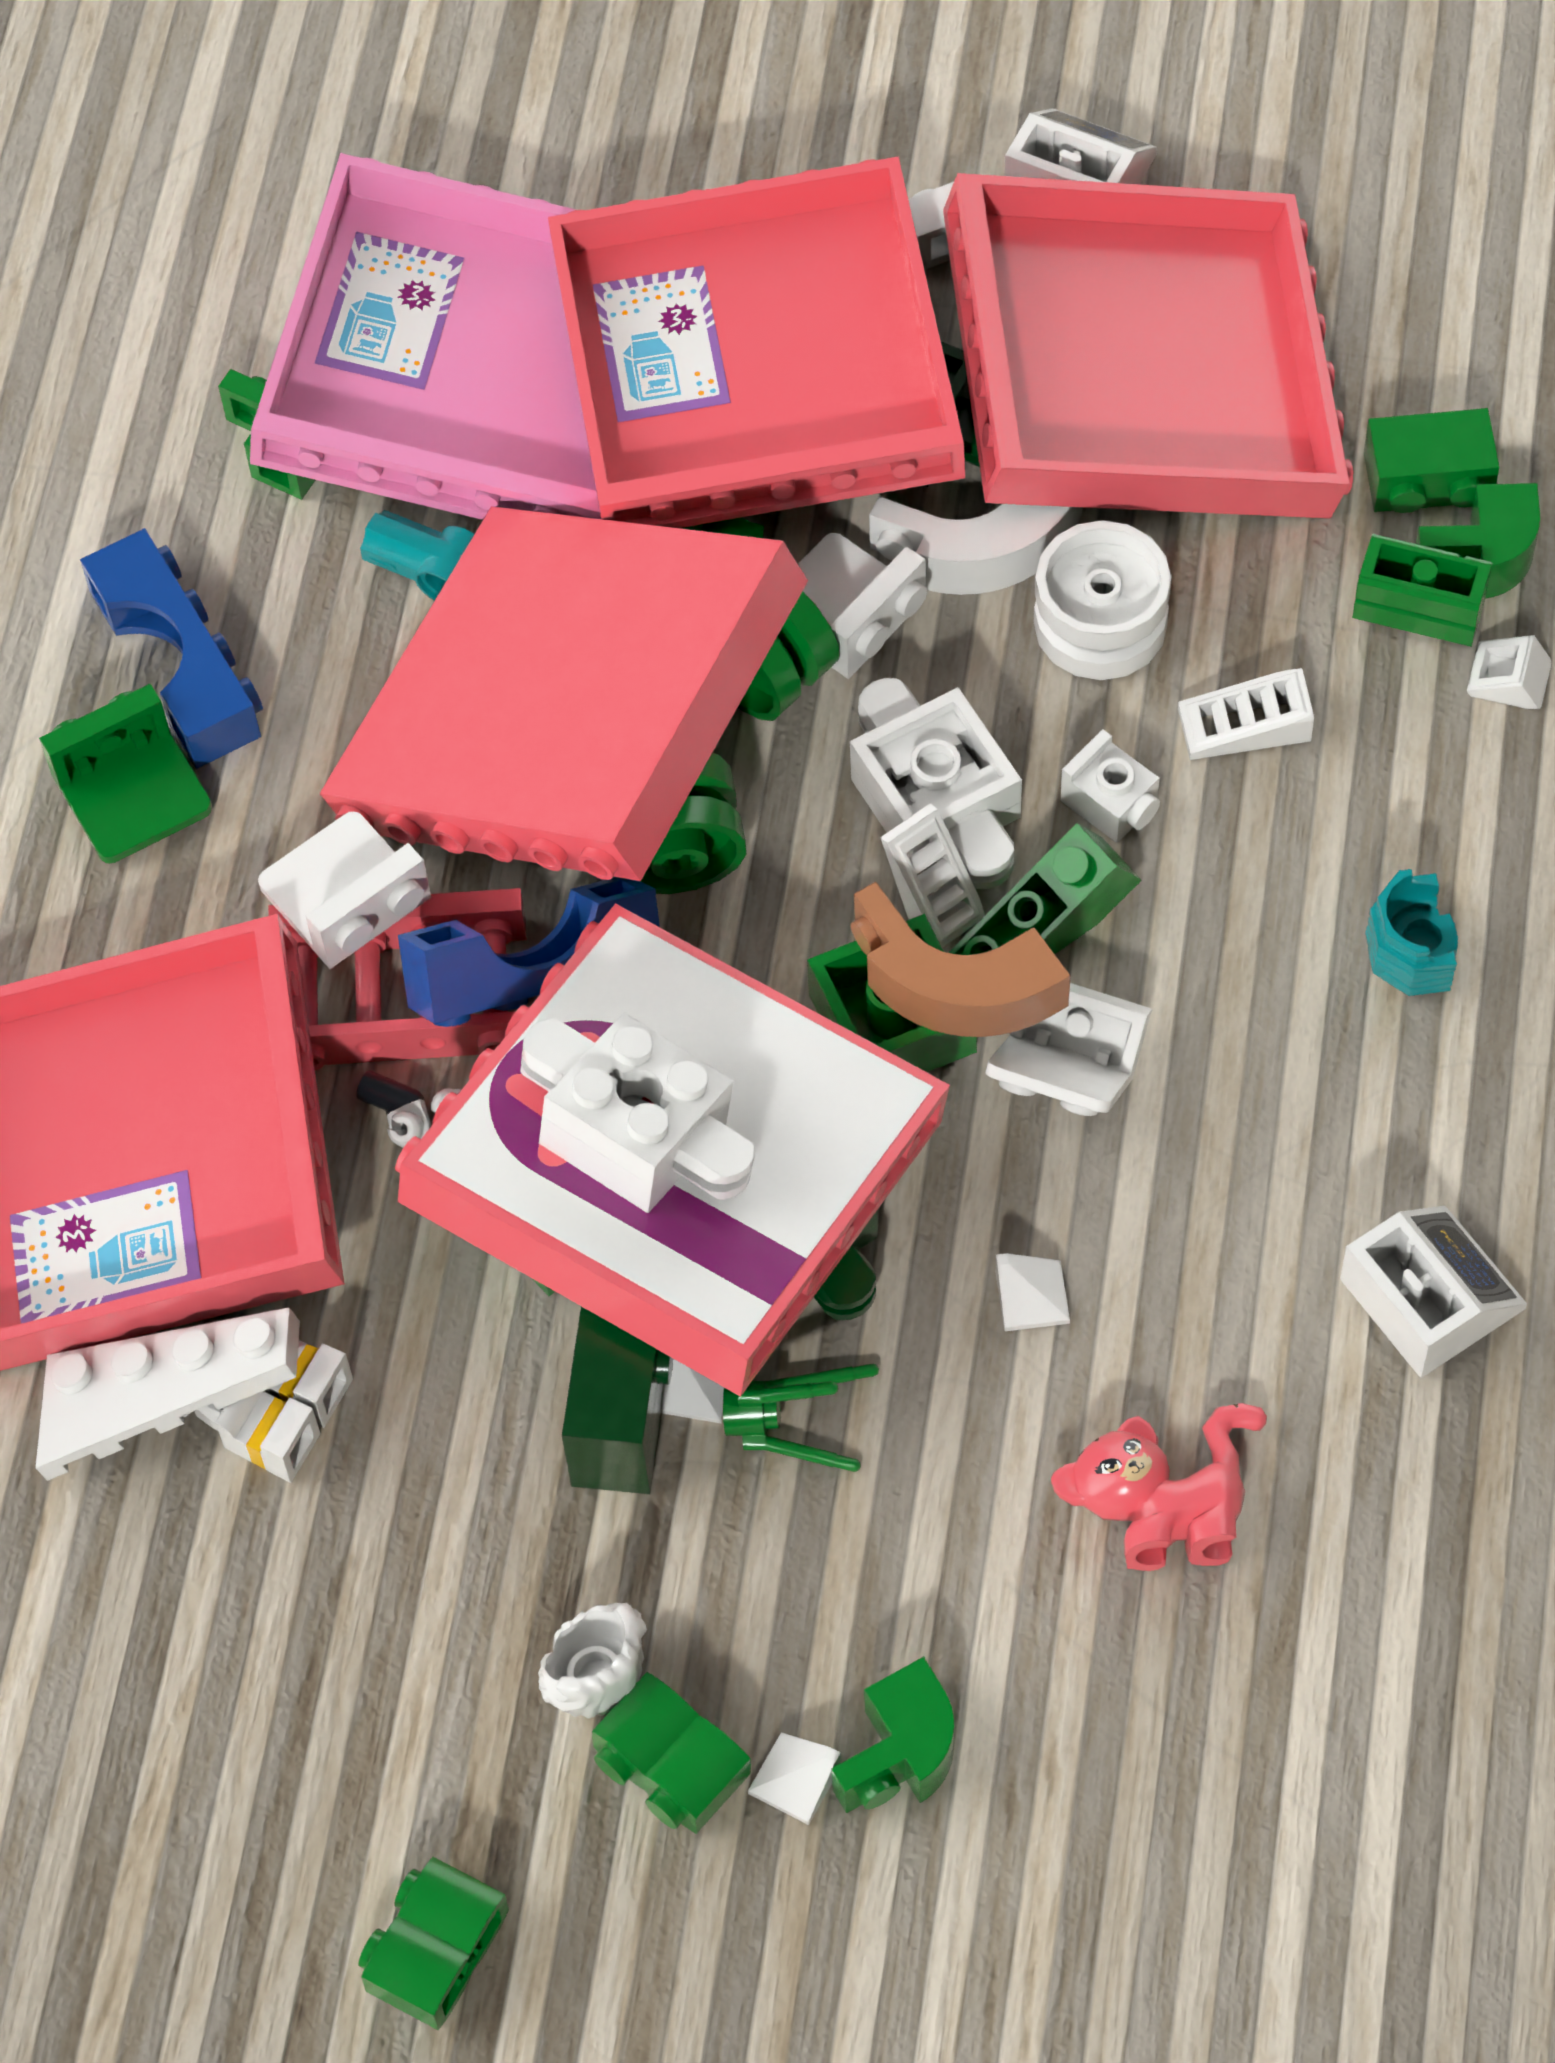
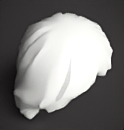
M612 1603L607 1606L596 1605L585 1613L583 1611L580 1612L573 1620L563 1623L561 1629L554 1634L553 1652L544 1655L538 1672L539 1689L545 1703H550L574 1717L582 1715L590 1719L596 1715L604 1717L634 1688L642 1674L644 1654L641 1638L646 1633L647 1628L641 1618V1613L632 1608L628 1603Z

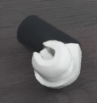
M371 1070L366 1071L357 1088V1099L386 1111L389 1129H387L388 1136L396 1145L404 1148L412 1137L417 1136L421 1139L431 1126L421 1092Z

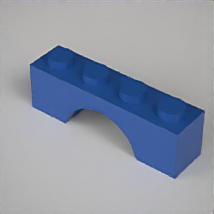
M144 528L80 559L89 591L116 636L127 634L155 636L171 643L183 654L175 676L160 692L168 723L195 769L261 738L255 714L263 710L258 693L248 677L239 681L231 669V667L236 665V662L226 640L220 632L211 636L203 623L209 621L207 612L196 591L192 588L184 592L177 579L182 578V574L176 559L167 545L157 548Z
M619 877L570 889L564 913L553 931L537 945L512 954L494 953L482 934L458 920L398 935L408 1008L434 1025L449 1027L466 1023L471 1019V1014L491 1008L502 1011L514 1010L522 1005H527L529 1002L528 998L540 995L543 981L551 968L556 963L565 965L575 953L576 943L585 927L591 921L600 923L615 903L660 927L656 890L641 881Z

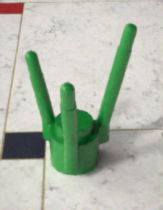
M866 1364L769 1381H752L741 1397L724 1388L723 1423L725 1435L742 1436L743 1450H767L829 1467L856 1472L861 1467L857 1459L768 1436L767 1431L768 1429L780 1428L781 1401L836 1394L839 1389L838 1383L874 1377L879 1373V1367L876 1364Z

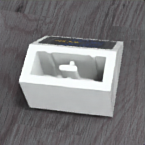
M1052 108L1029 113L1005 154V176L1140 184L1157 155V147Z
M1446 1206L1400 1211L1346 1246L1340 1280L1420 1378L1526 1309L1527 1303Z

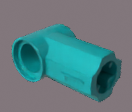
M383 510L380 514L375 513L367 524L360 551L362 560L414 580L419 589L435 601L473 538L474 533L458 526H447L440 532Z

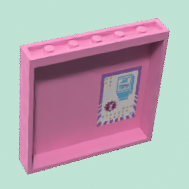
M340 153L252 424L250 464L481 520L484 519L491 506L601 519L548 217L567 214L576 209L551 204L542 199H530L497 191L484 185H472L439 177L430 172H418L381 163L372 158H360Z

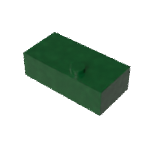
M582 1306L562 1429V1441L571 1487L650 1494L662 1415L663 1385H670L674 1359Z

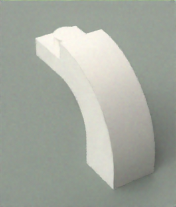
M879 496L869 514L870 549L879 551L884 557L893 561L907 546L925 558L926 588L929 591L958 595L993 592L1020 583L1035 575L1042 552L1055 536L1078 524L1082 516L1083 507L1002 504L995 510L976 518L953 520L940 518Z

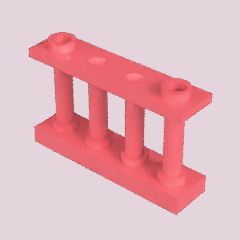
M521 888L431 894L429 900L355 951L356 1022L318 1025V955L275 906L268 905L269 915L278 914L297 941L315 1071L321 1069L324 1065L480 1055L487 1048L494 1051L505 1038L508 1023L516 1011L508 1012V1010L502 1011L491 1008L483 1010V1014H471V1019L466 1023L449 1027L434 1025L421 1015H419L420 1018L382 1020L380 953L384 950L400 949L398 935L458 920L482 934L494 953L506 954V944L510 941L527 940L526 917Z

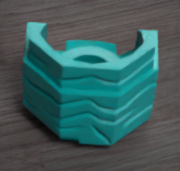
M1412 869L1399 870L1370 908L1365 935L1372 972L1408 996L1447 992L1451 990L1457 966L1458 935L1455 923L1450 913L1439 915L1437 909V895L1439 892L1437 874L1413 876Z

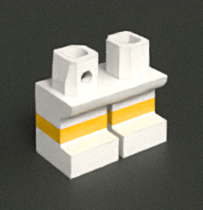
M299 1341L296 1378L219 1410L213 1404H209L194 1412L199 1419L219 1432L224 1448L292 1483L321 1434L318 1426L322 1428L326 1426L353 1381L346 1353L323 1343L318 1349Z

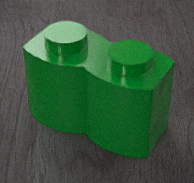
M649 1672L643 1675L633 1689L618 1702L592 1731L593 1747L598 1752L594 1756V1760L599 1768L620 1785L624 1786L630 1780L645 1790L649 1795L645 1801L647 1807L661 1822L672 1829H677L682 1824L697 1834L751 1774V1758L718 1727L700 1716L674 1690Z
M432 1857L421 1872L417 1869H412L405 1877L394 1902V1906L400 1909L397 1917L390 1924L386 1932L378 1928L372 1933L361 1952L358 1966L364 1969L361 1978L367 1993L439 2030L459 2001L474 1969L480 1963L496 1937L509 1908L506 1894Z

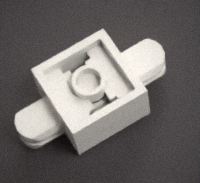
M883 678L870 683L860 694L858 702L859 725L865 734L850 741L852 782L886 833L931 803L939 810L975 889H990L1001 885L1009 878L1014 869V842L1004 829V826L1021 818L1022 779L958 687L920 706L910 689L897 678ZM929 838L907 852L908 857L929 844Z
M625 1012L596 1042L591 1041L557 1018L540 1020L529 1027L523 1040L520 1071L523 1076L548 1091L544 1096L540 1145L646 1213H649L681 1177L718 1200L736 1197L746 1189L751 1177L755 1146L753 1142L726 1126L734 1080ZM643 1097L648 1098V1099H650L654 1104L649 1103V1102H647V1101H645V1100H642V1098H643Z

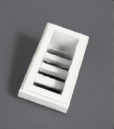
M1302 668L1276 672L1178 702V712L1190 760L1310 742L1312 738L1314 714ZM1288 704L1290 712L1280 714L1278 705ZM1263 707L1265 719L1256 722L1253 709ZM1237 711L1241 727L1231 729L1227 713ZM1213 715L1217 734L1206 737L1202 717Z
M930 803L880 837L908 920L925 913L941 947L976 925L985 916L978 893L941 814L935 806ZM929 838V844L908 857L907 852ZM927 867H929L927 870H925L924 872H922L921 874H919V875L917 876L918 873H920L921 871H923L924 869H926Z

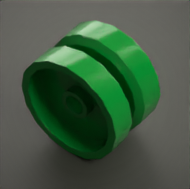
M803 591L738 706L743 712L759 720H776L801 696V685L812 686L839 660V645L831 626L817 605Z
M711 754L641 882L655 888L656 894L669 895L693 891L716 883L735 871L747 855L741 815L735 810L737 799L731 766L720 755Z

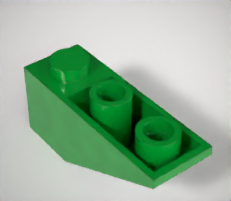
M1076 823L948 953L957 955L985 953L1035 928L1052 952L1056 954L1098 925L1142 880L1101 836Z

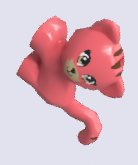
M1244 1403L1217 1407L1202 1427L1211 1450L1213 1463L1185 1479L1176 1481L1169 1480L1170 1469L1167 1457L1159 1448L1158 1437L1150 1423L1140 1416L1129 1418L1117 1431H1111L1083 1449L1076 1462L1066 1464L1056 1470L1051 1476L1053 1490L1065 1502L1072 1506H1084L1103 1520L1132 1522L1124 1538V1554L1127 1569L1142 1571L1159 1570L1166 1564V1549L1174 1542L1185 1540L1188 1560L1192 1565L1218 1566L1225 1564L1232 1557L1231 1541L1236 1538V1521L1242 1511L1245 1497V1489L1240 1477L1239 1454L1229 1434L1232 1428L1261 1431L1266 1425L1267 1415L1262 1408Z

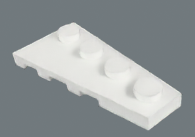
M288 1307L47 1355L36 1469L49 1481L68 1473L67 1464L92 1453L98 1459L109 1456L124 1449L123 1440L154 1427L161 1434L184 1424V1418L191 1412L209 1404H213L219 1410L296 1378L299 1319Z

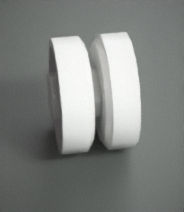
M1105 520L1077 524L1054 537L1040 555L1035 576L1036 602L1034 606V626L1038 643L1053 664L1074 676L1107 680L1128 676L1150 663L1163 646L1168 624V601L1171 588V574L1166 555L1155 541L1147 534L1128 524Z

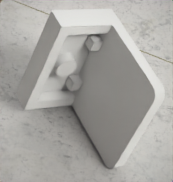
M830 533L798 563L808 579L803 592L817 605L831 626L839 645V660L831 668L847 679L881 649L884 642L907 618L918 611L926 599V559L907 546L886 566L841 534Z
M358 812L344 814L265 869L258 878L262 893L329 969L431 898L424 859L409 843L395 852Z
M1070 983L1069 1006L1033 1026L1010 1033L1009 1037L988 1060L985 1074L999 1080V1086L1008 1092L1022 1096H1033L1036 1093H1040L1061 1100L1060 1105L1075 1114L1094 1116L1098 1112L1107 1113L1133 1079L1152 1009Z

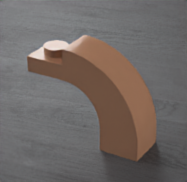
M877 882L854 894L855 921L851 923V930L858 945L867 955L868 986L887 1006L902 1017L925 1028L949 1035L987 1037L1028 1028L1069 1006L1070 974L1035 928L985 953L975 955L951 954L935 949L922 941L911 930Z

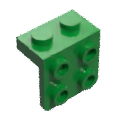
M151 683L135 691L123 692L111 699L107 705L78 719L66 720L57 725L52 732L39 738L54 781L99 858L105 863H116L206 818L212 811L209 796L170 733L162 702Z

